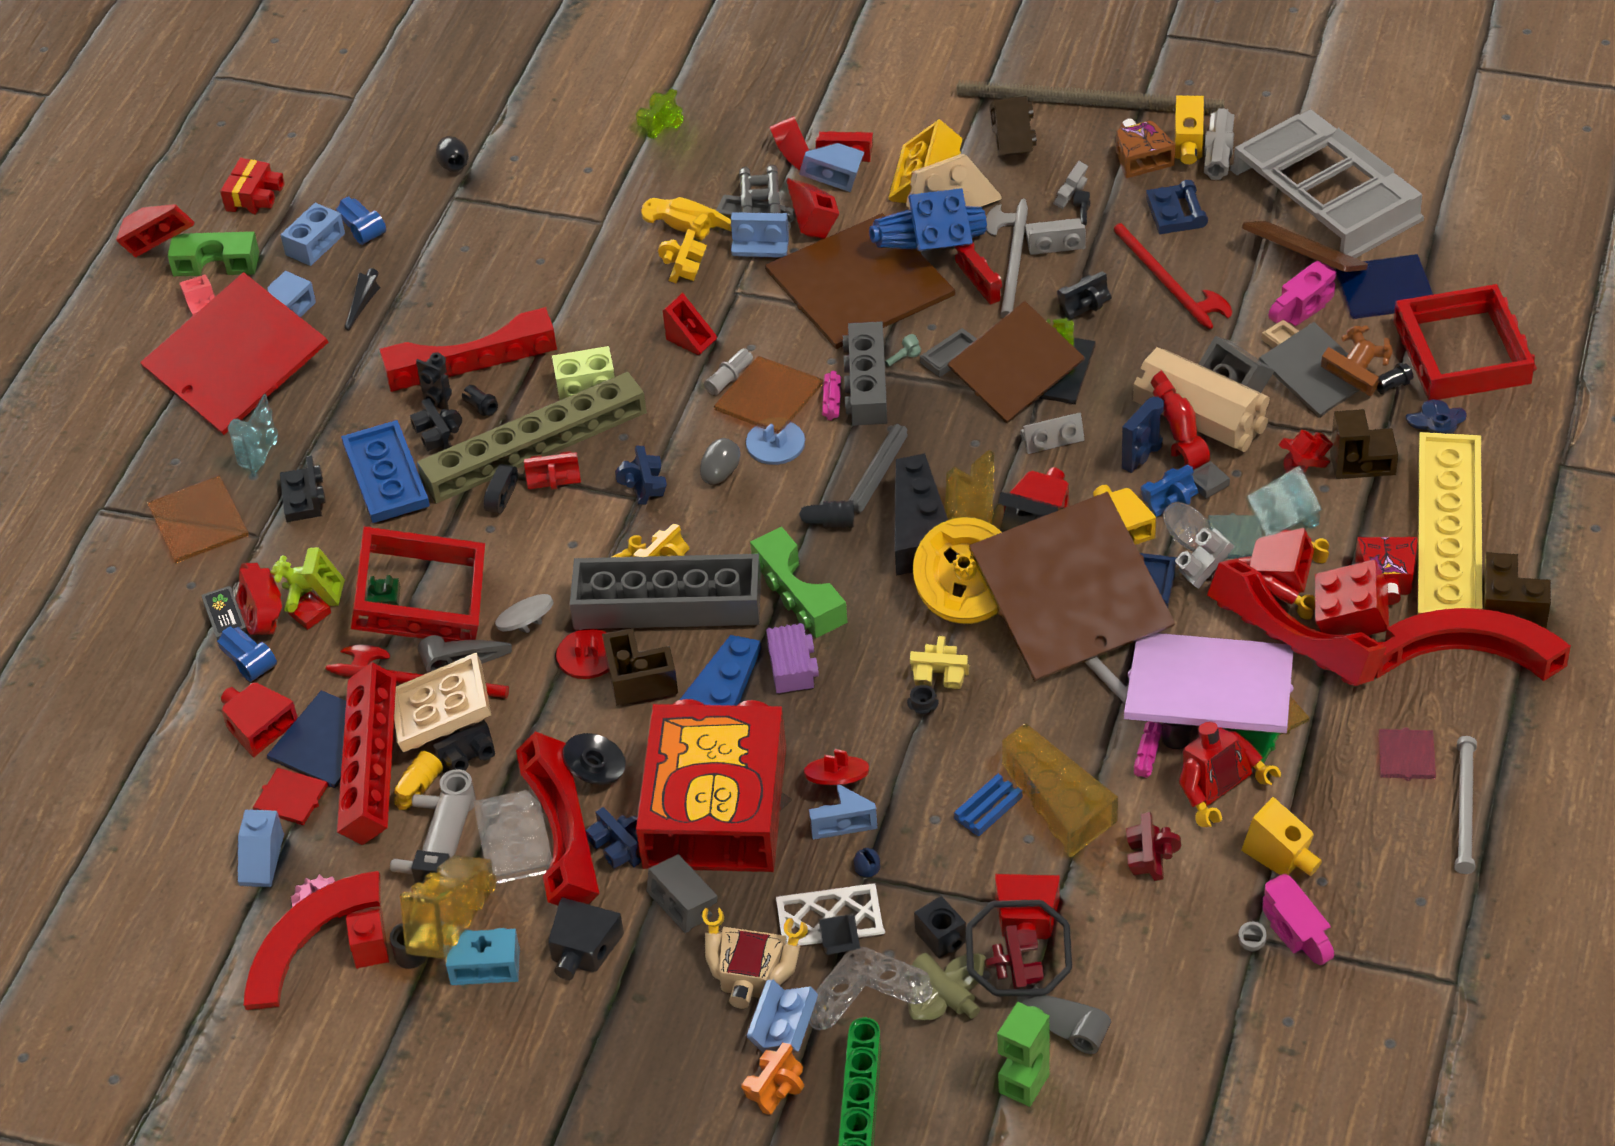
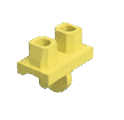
M945 636L938 637L937 645L926 644L925 652L911 651L910 664L916 686H932L933 673H943L944 687L960 689L964 675H969L968 655H957V646H946Z

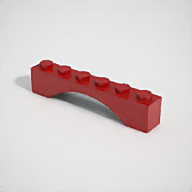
M546 307L520 313L498 331L468 343L452 346H427L404 342L380 348L379 350L384 372L392 392L420 385L416 360L419 359L426 362L431 354L435 352L441 353L445 357L447 370L445 375L452 377L557 350L552 322Z
M1237 558L1219 562L1207 596L1217 601L1219 607L1234 611L1241 616L1244 622L1259 626L1266 631V635L1282 640L1291 646L1292 651L1301 655H1307L1316 661L1317 666L1325 670H1332L1341 676L1342 681L1349 685L1358 686L1374 681L1387 648L1386 646L1362 632L1349 635H1332L1313 630L1301 624L1278 604L1267 588L1261 572Z
M535 731L516 750L521 775L541 802L552 830L553 858L548 870L542 876L547 901L558 906L561 898L590 904L600 893L574 777L563 760V748L566 743Z

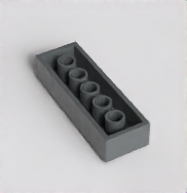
M759 554L574 558L570 596L574 629L759 625L761 598Z

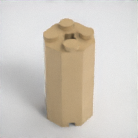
M1156 347L1144 360L1140 368L1145 371L1143 378L1137 377L1134 382V402L1143 405L1147 399L1154 397L1152 394L1154 388L1150 382L1153 376L1162 370L1175 387L1176 393H1179L1182 398H1187L1196 414L1197 431L1246 452L1257 433L1262 434L1266 429L1268 418L1265 417L1270 400L1267 395L1166 349Z

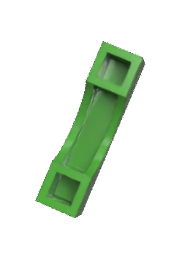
M782 526L750 541L751 554H759L760 571L765 577L768 587L772 591H777L786 609H792L797 615L798 622L804 625V630L808 629L815 638H818L848 623L846 602L830 583L809 584L800 581L793 575V572L799 566L798 546Z

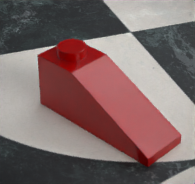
M176 204L143 207L123 218L116 241L136 258L194 226L195 222Z

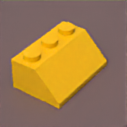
M938 119L902 146L888 199L892 202L907 203L908 195L911 192L910 183L913 171L960 155L963 138Z

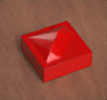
M310 590L300 597L297 609L292 613L288 612V614L308 630L331 614V609L326 602Z

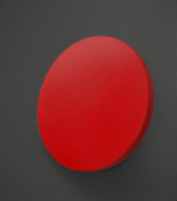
M583 629L566 636L560 642L556 652L557 663L560 669L567 675L578 679H592L607 673L608 666L602 634H606V632L598 629Z
M838 749L834 750V756L824 755V758L815 760L804 768V776L807 780L822 785L852 783L863 779L869 773V764L865 760L848 756L847 751Z

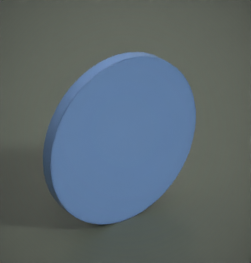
M786 420L762 422L752 428L746 438V447L750 456L761 463L770 465L784 464L794 460L801 454L805 446V436L801 428Z

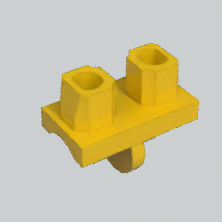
M687 230L681 247L674 239L660 244L658 254L663 259V262L665 264L675 262L668 281L676 284L679 276L694 281L707 245L693 240L695 231Z
M672 524L666 531L659 530L652 536V544L646 550L639 549L636 551L633 557L685 556L684 554L690 548L681 536L680 526Z

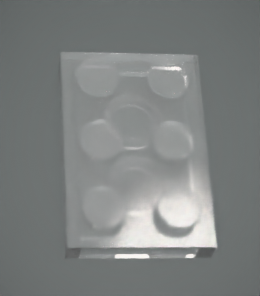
M532 789L473 801L489 885L544 874L548 870L552 856L541 804Z

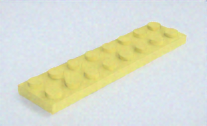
M1420 432L1418 456L1417 615L1442 609H1483L1481 435Z

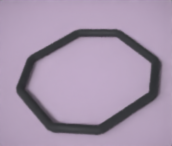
M1042 900L992 901L965 928L967 971L972 978L994 996H1043L1049 994L1071 972L1070 924ZM1040 906L1063 926L1065 968L1042 989L997 990L974 970L972 928L993 908Z

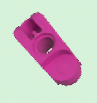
M1320 261L1312 263L1282 286V296L1276 299L1271 306L1268 314L1269 319L1276 324L1285 320L1287 323L1290 322L1297 326L1323 309L1325 304L1334 296L1336 271Z
M1281 874L1265 884L1263 911L1271 922L1270 927L1293 953L1302 949L1318 965H1323L1334 958V950L1328 940L1329 938L1323 932L1329 929L1331 925L1298 884L1287 874Z

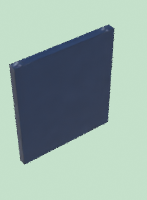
M321 690L267 754V758L303 775L327 781L329 787L336 788L341 781L346 700Z

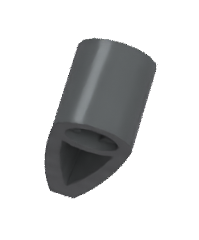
M432 635L421 640L417 649L425 669L429 673L474 653H477L482 664L511 653L512 645L511 643L492 640L444 642L440 636Z
M1047 995L1017 997L1018 1002L1027 1006H1035L1049 1015L1050 1031L1068 1039L1076 1049L1084 1053L1095 1054L1098 1052L1111 1025L1110 1017L1095 1007Z

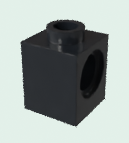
M942 896L914 912L916 934L939 959L949 952H956L966 943V922Z

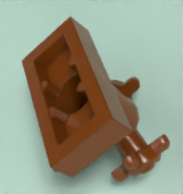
M1367 325L1362 327L1353 326L1341 337L1343 342L1352 340L1355 344L1349 354L1345 357L1328 347L1322 355L1321 367L1371 397L1378 387L1379 377L1366 370L1374 357L1383 358V366H1387L1393 353L1389 338H1384V346L1374 345L1363 336V333L1369 330Z

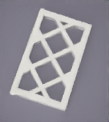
M875 883L776 897L781 935L787 936L783 928L785 921L789 918L794 919L792 929L795 926L800 928V924L803 922L801 919L810 909L827 918L836 916L845 904L859 912L855 916L856 926L865 916L875 922V928L857 929L858 938L885 934ZM870 894L871 900L865 906H862L851 898L855 895ZM833 898L839 900L830 911L816 904L819 900ZM797 903L804 905L795 916L784 910V905ZM819 923L814 928L807 925L808 935L798 940V945L800 946L822 943Z

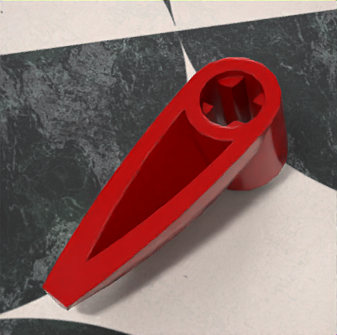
M793 116L769 128L778 149L800 171L804 155L809 151V148Z

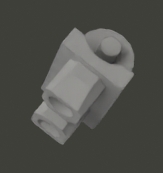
M1215 527L1212 531L1202 528L1196 535L1195 542L1199 546L1192 554L1188 551L1182 552L1175 560L1180 567L1178 570L1198 589L1215 572L1219 562L1224 561L1235 547Z

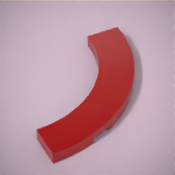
M379 871L361 873L330 883L302 899L283 915L263 940L252 962L245 986L244 1007L246 1010L280 1007L283 982L293 956L298 949H301L310 938L321 930V926L337 916L340 918L358 910L381 906V876Z

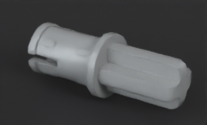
M743 348L729 361L722 362L719 365V369L704 381L707 391L716 396L731 381L735 382L738 379V374L752 362L753 355Z

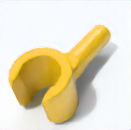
M634 535L629 538L628 548L612 557H633V554L639 549L646 550V543L641 545L642 537Z

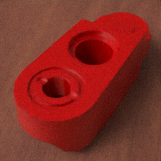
M242 563L239 569L240 583L236 602L247 631L251 635L275 634L277 627L276 619H278L282 609L281 593L269 568H260L258 563Z

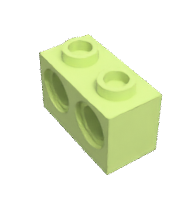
M609 346L552 355L559 400L615 377Z

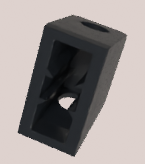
M561 898L548 943L551 959L557 962L554 969L555 973L562 979L571 980L577 969L589 972L598 971L624 934L621 913Z

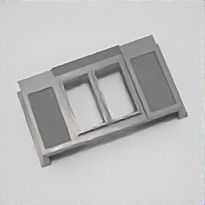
M1311 109L1301 115L1297 114L1235 147L1234 164L1230 165V170L1234 174L1239 175L1250 168L1256 170L1341 237L1340 252L1357 258L1424 221V216L1420 213L1422 193L1395 174L1394 169L1339 127L1336 129ZM1326 146H1329L1344 158L1342 161L1299 184H1296L1281 172V170ZM1353 165L1370 178V180L1324 205L1306 192Z

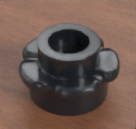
M918 685L911 690L910 698L907 699V705L911 710H915L917 714H928L938 707L939 700L936 699L937 694L932 687Z

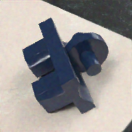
M635 446V459L631 463L623 461L616 469L615 477L619 484L625 485L628 488L634 487L637 503L646 505L649 496L663 497L667 483L665 477L659 476L661 470L660 456L646 455L644 446Z
M604 807L595 812L597 822L585 830L588 842L596 849L608 841L611 843L610 846L603 850L605 859L613 868L627 861L633 867L640 864L641 858L636 854L638 849L636 832L638 816L626 818L622 815L616 820Z

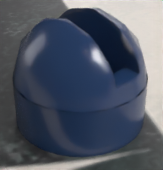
M863 848L856 852L854 857L855 872L862 877L876 875L881 867L877 851L872 848ZM867 859H870L873 863L869 864Z

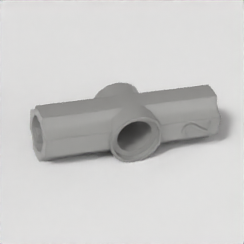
M1218 109L1215 113H1211L1209 131H1206L1204 174H1207L1212 180H1221L1223 176L1228 175L1230 157L1233 154L1234 115L1228 109Z

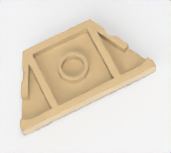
M965 154L951 157L912 173L911 192L909 195L963 188L966 206L982 207L1002 199L999 192ZM908 198L906 206L909 207L908 210H911Z

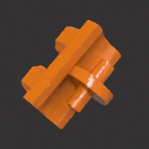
M782 1043L777 1051L765 1050L760 1057L759 1063L763 1071L759 1077L747 1076L742 1083V1090L746 1097L757 1102L764 1114L771 1115L782 1098L784 1099L788 1093L798 1095L804 1088V1083L799 1077L803 1071V1066L793 1056L791 1044Z

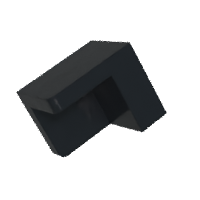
M850 913L818 919L823 950L826 955L860 949L854 914Z

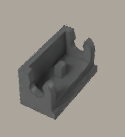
M678 854L649 868L646 892L682 931L687 933L691 931V928L703 923L704 920L701 912L705 908L717 903L718 896ZM708 910L707 917L709 919L713 915L710 910Z

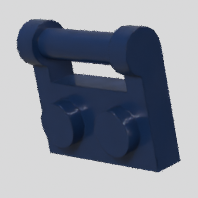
M1184 180L1176 186L1146 190V200L1159 235L1198 229L1207 225L1208 217L1206 212L1200 207L1195 194L1197 189L1192 180ZM1178 199H1186L1191 216H1184Z
M1151 397L1147 399L1122 426V469L1130 473L1140 464H1144L1151 452L1159 451L1163 446V438L1160 435V417L1164 411V401L1161 398Z

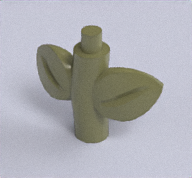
M923 953L914 960L911 965V971L920 979L925 987L913 994L909 1001L908 1009L912 1019H937L945 1013L947 1006L958 1014H967L971 1019L979 1014L980 1008L974 1003L975 996L969 992L974 989L978 982L967 971L966 954L954 958L945 967L944 971L928 953ZM973 953L974 970L982 976L985 967V956L981 953Z

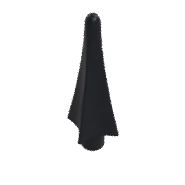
M368 269L366 275L359 272L345 330L351 329L362 310L381 288L376 282L379 275L376 269Z

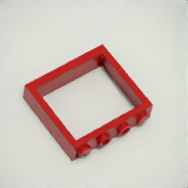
M1497 284L1396 301L1394 324L1428 400H1440L1532 384L1533 372L1537 370L1534 362L1535 355L1530 354L1526 336L1520 333L1515 314H1511L1508 299L1502 296ZM1488 312L1512 362L1441 374L1419 324Z
M363 526L351 629L420 639L437 635L443 638L444 642L476 640L479 627L485 543ZM370 553L472 566L469 615L364 601ZM359 615L367 616L368 619L359 618ZM461 629L470 630V631H469V632H462Z

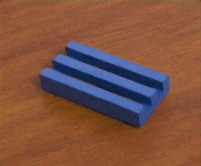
M997 774L954 812V819L977 836H980L1023 797V792L1018 787L1014 789L1013 783L1008 780L1004 782L1003 776ZM1005 794L1008 795V796H1007L1005 799H1003L996 807L993 808V805H994L1000 798H1002ZM990 809H992V810H991L986 816H984L977 824H974V823H973V822H975L982 814H984V813L986 814Z

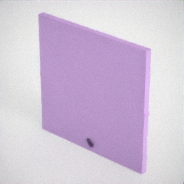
M1160 633L1136 641L1132 668L1128 672L1130 680L1124 719L1197 726L1205 722H1214L1219 728L1287 733L1290 692L1294 689L1291 684L1293 661L1291 646L1279 643Z

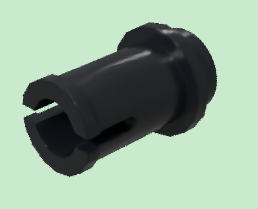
M1398 363L1394 369L1379 375L1376 390L1380 394H1384L1401 384L1404 386L1410 384V380L1414 377L1411 367L1406 363Z
M468 385L464 389L471 397L462 393V399L477 408L479 414L491 416L496 412L498 402L494 395L485 394L474 385Z

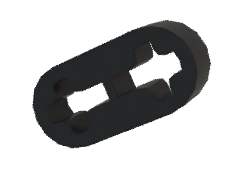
M505 464L498 466L485 492V511L503 513L517 484V467Z

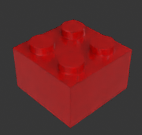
M1375 559L1315 574V621L1321 632L1332 635H1349L1362 632L1368 636L1385 632L1386 628L1389 627L1388 583Z

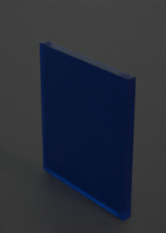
M1418 254L1363 261L1368 263L1366 270L1345 272L1334 268L1352 319L1394 314L1395 303L1398 300L1433 295Z

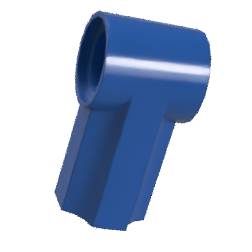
M349 196L340 201L336 211L341 213L342 221L350 227L354 238L359 244L363 245L386 233L385 223L378 212H369L357 199H351Z
M230 626L222 631L221 637L217 641L218 646L235 662L239 672L247 681H254L277 665L273 652L265 643L260 642L257 644L239 627L232 628Z

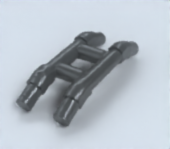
M774 164L767 166V174L751 176L750 169L745 166L739 170L742 213H753L752 201L765 199L769 200L770 213H781L777 166ZM768 185V188L751 190L753 186Z

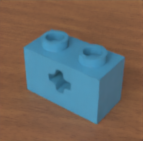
M516 928L448 932L446 968L451 985L519 981L520 946Z

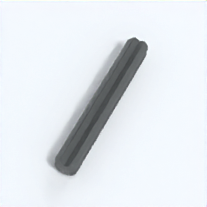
M895 424L891 428L849 500H854V511L856 513H861L907 438L908 434L905 426Z

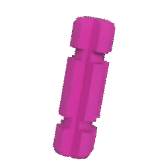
M831 371L824 375L822 415L827 417V420L838 418L840 414L841 376L837 375L836 371Z
M1152 721L1145 723L1144 734L1142 735L1137 752L1138 757L1134 763V774L1138 777L1148 778L1151 775L1152 764L1155 761L1159 746L1158 741L1162 735V724Z

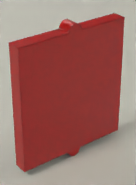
M277 767L267 785L262 786L263 791L255 802L253 810L277 811L280 819L304 825L314 808L319 807L318 801L328 787L327 781Z

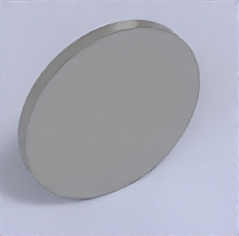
M548 594L526 598L501 613L496 619L495 624L500 631H511L519 628L520 631L528 633L530 631L527 627L528 624L532 622L542 624L541 617L551 609L554 603L553 599Z

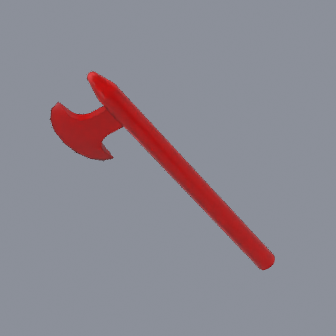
M1122 223L1114 227V232L1200 324L1209 329L1213 328V324L1207 315L1210 312H1219L1227 318L1232 316L1230 304L1214 291L1202 290L1207 299L1196 303Z
M351 645L343 648L340 652L352 655L354 657L352 664L326 665L325 669L339 676L352 677L370 664L371 661L375 659H389L390 654L386 650L373 645ZM388 670L397 675V684H403L424 675ZM485 683L488 696L508 698L509 686Z

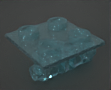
M263 394L248 422L233 419L228 426L237 463L243 468H250L253 477H255L260 466L264 465L268 451L272 445H275L278 438V431L274 426L272 418V408L269 407L267 395Z
M1300 466L1247 496L1266 536L1275 535L1300 522L1309 528H1314L1319 524L1320 515L1318 512L1322 508Z

